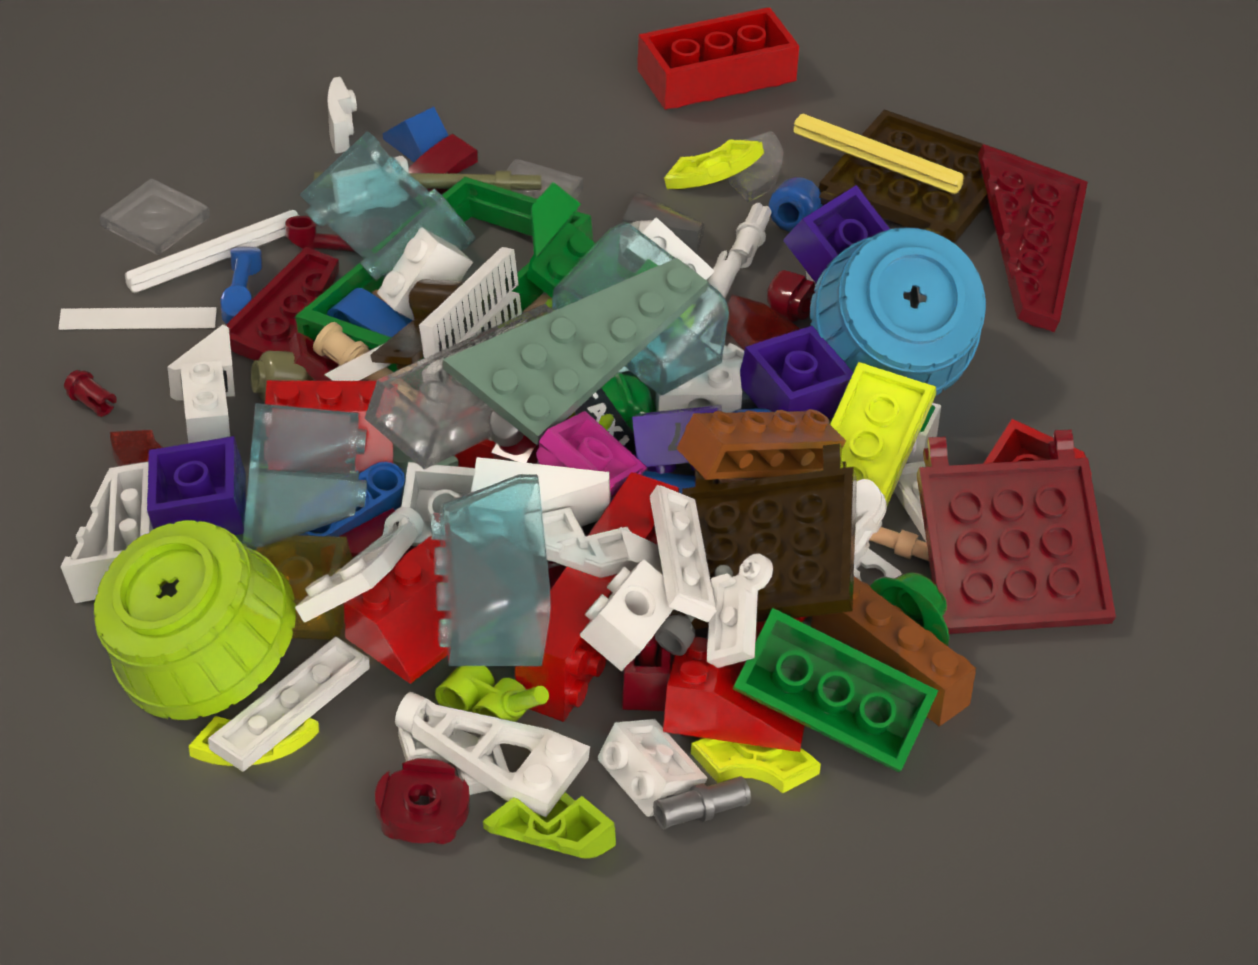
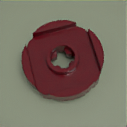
M422 758L402 763V769L394 772L391 776L390 771L386 772L380 778L375 789L376 816L381 823L383 834L390 839H400L411 843H449L455 839L457 830L465 823L470 810V791L465 779L462 782L455 775V768L435 759ZM420 796L429 797L430 804L417 805L413 802H418Z

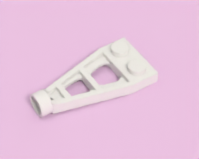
M409 507L398 508L386 519L383 535L331 577L327 574L305 588L308 596L295 607L304 623L368 591L388 574L411 544L423 532L424 524L418 512ZM396 522H401V527L399 529L396 525Z
M409 692L404 696L395 717L396 726L412 732V736L498 796L507 801L515 797L533 812L547 817L589 760L590 746L552 730L435 705L429 699L413 692ZM455 729L484 735L472 751L462 748L448 738ZM505 743L524 747L530 750L531 753L517 772H507L488 758L497 744Z

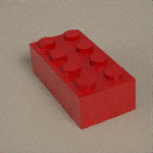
M767 7L639 34L637 70L664 110L680 108L684 105L712 101L721 97L745 94L753 90L777 87L781 84L795 82L797 80L799 44L773 10Z

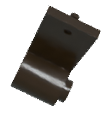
M426 279L418 281L409 294V306L414 320L370 355L372 362L397 364V369H404L408 365H414L424 357L419 325L454 293L464 281Z

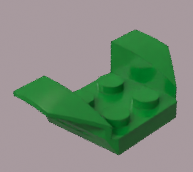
M552 182L531 207L534 255L530 259L527 278L564 307L636 276L569 222L581 203L556 183ZM649 259L638 274L658 265Z

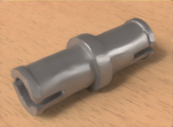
M742 776L711 786H706L703 783L691 786L690 792L654 801V816L662 830L694 819H698L701 822L713 819L715 813L750 804V789Z

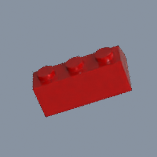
M267 380L264 409L265 477H354L376 463H394V381Z
M439 529L401 557L392 570L373 588L343 603L345 638L411 684L504 612L505 604L473 552Z

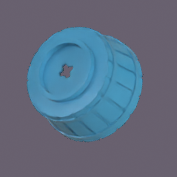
M895 228L880 232L851 245L828 264V268L824 269L814 289L815 294L812 295L810 305V320H812V323L810 324L853 372L858 362L936 386V395L942 393L943 389L947 390L961 377L963 371L966 370L975 355L979 344L986 313V298L979 273L969 257L956 244L931 231L919 228ZM912 286L918 287L919 294L926 296V301L920 302L917 308L910 307V301L903 298V294L910 292Z

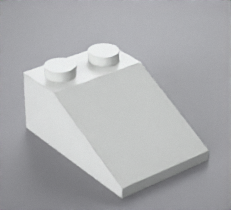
M477 457L469 500L474 542H479L488 548H491L500 540L507 546L514 547L534 542L528 529V517L568 507L573 511L580 527L597 522L611 502L610 473Z

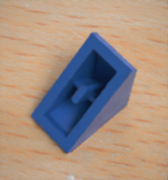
M432 107L384 132L383 140L412 162H415L432 146L449 135L435 107Z

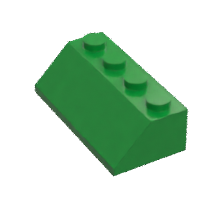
M772 608L755 642L754 658L746 660L733 687V690L898 773L901 772L938 693V690Z

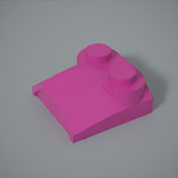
M586 411L549 428L539 440V449L536 452L537 459L541 465L609 472L611 498L617 494L631 472L642 475L647 469L639 459Z

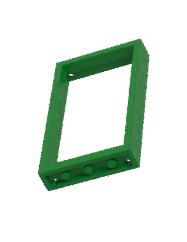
M462 178L295 316L298 333L315 341L317 335L326 325L336 322L342 327L345 335L355 342L362 341L368 346L369 350L386 343L392 337L328 316V310L356 288H363L370 293L380 289L384 278L393 270L405 252L406 245L414 238L420 227L445 239L470 217L533 236L531 207L537 199L472 178ZM576 211L569 222L593 241L591 215ZM529 263L517 272L518 285L512 290V292H517L520 295L522 312L544 293L543 290L527 278ZM424 357L414 365H408L404 369H397V364L387 366L388 369L410 386L421 391L418 368L426 362Z

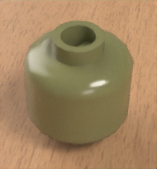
M265 351L259 360L253 362L250 377L252 391L258 393L263 402H265L267 380L314 381V379L307 374L304 367L294 364L295 357L293 352Z

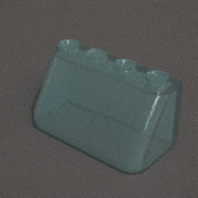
M622 222L608 229L554 288L552 309L554 311L673 260L675 257L631 224ZM708 283L707 291L624 367L635 374L643 383L663 396L722 363L729 316L728 306L723 295Z
M518 474L442 503L440 513H432V540H440V547H435L434 574L442 575L443 583H437L436 607L437 610L445 611V619L439 620V647H447L449 666H542L550 620V585L539 478L537 474Z

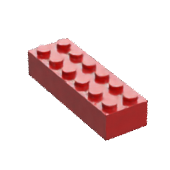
M631 472L588 536L619 529L620 527H628L630 532L658 545L650 495L657 485L678 493L679 487ZM566 567L515 641V680L521 683L526 690L536 686H544L549 693V699L546 703L529 708V710L564 722L574 706L579 708L582 705L588 691V684L593 676L598 678L602 674L607 659L580 636V633L591 621L585 616V613L602 594L607 598L611 596L612 592L607 586L617 574L599 578Z

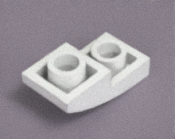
M341 77L333 78L328 91L329 133L335 154L349 151V135L354 133L352 112L357 110L353 90H347Z

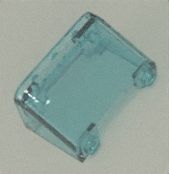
M368 131L299 194L310 206L305 213L319 228L327 224L364 259L360 262L361 266L376 281L381 276L385 278L393 270L405 252L406 245L414 238L420 227L450 242L461 251L465 250L476 240L475 235L446 199L435 189L429 192L408 174L393 156L389 157L380 146V142Z
M255 403L243 544L245 546L261 548L355 515L356 507L365 506L367 481L359 480V471H355L356 454L364 455L366 443V429L358 428L359 413Z

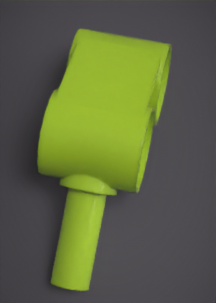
M472 658L465 659L435 690L436 700L440 706L517 722L529 708L544 704L549 699V693L544 686H536L526 690L521 683L509 677L502 678L495 685L494 677L489 669L478 660Z

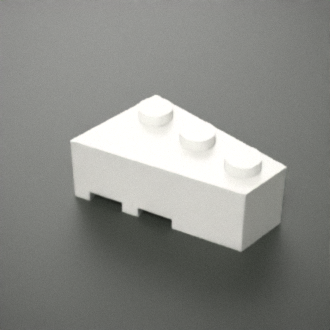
M148 462L109 468L90 506L92 515L86 527L80 526L76 534L78 543L71 557H65L61 565L75 603L95 600L100 581L105 572H108V567L123 550L125 551L127 546L134 540L153 530L147 513Z

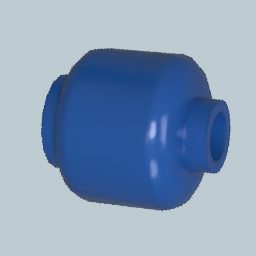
M793 177L785 180L775 190L769 201L772 221L779 228L791 232L804 217L823 206L819 198L821 194L819 188L812 181L802 177Z

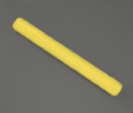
M800 114L795 120L793 131L796 135L951 194H957L962 188L964 175L960 172L806 114Z

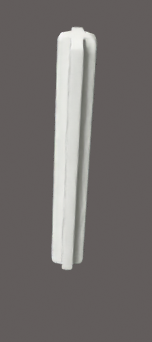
M289 210L129 270L125 273L127 287L132 293H138L231 257L230 250L235 247L249 246L257 248L286 237L285 221L290 217L300 215L295 210Z

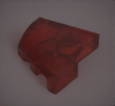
M733 294L719 320L720 324L744 351L746 346L799 330V327L781 317L765 303Z

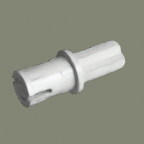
M761 203L754 204L746 221L739 224L736 229V241L730 251L736 252L741 257V268L751 265L757 248L765 242L766 234L764 230L772 213L769 206H763Z

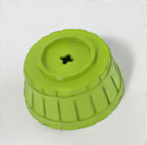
M179 521L175 522V524L169 523L140 536L113 560L97 589L98 594H96L94 602L96 631L102 645L109 654L118 682L134 704L141 709L144 708L145 712L165 719L170 717L172 720L196 719L198 716H209L230 707L229 705H235L246 698L273 673L280 663V658L284 656L293 635L292 628L295 627L296 603L293 602L295 598L288 580L281 571L265 556L242 544L228 530L208 522ZM175 580H179L175 586L178 592L174 596L165 595L161 599L158 598L162 592L161 587L167 582L172 583Z

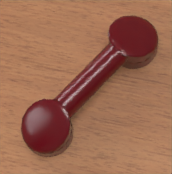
M293 216L285 221V232L287 238L293 244L303 249L308 247L314 250L331 249L371 254L393 236V226L384 221H371L362 226V236L322 234L316 232V220L309 216Z

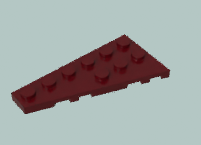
M982 144L978 158L1017 319L1034 327L1055 332L1061 318L1088 181Z

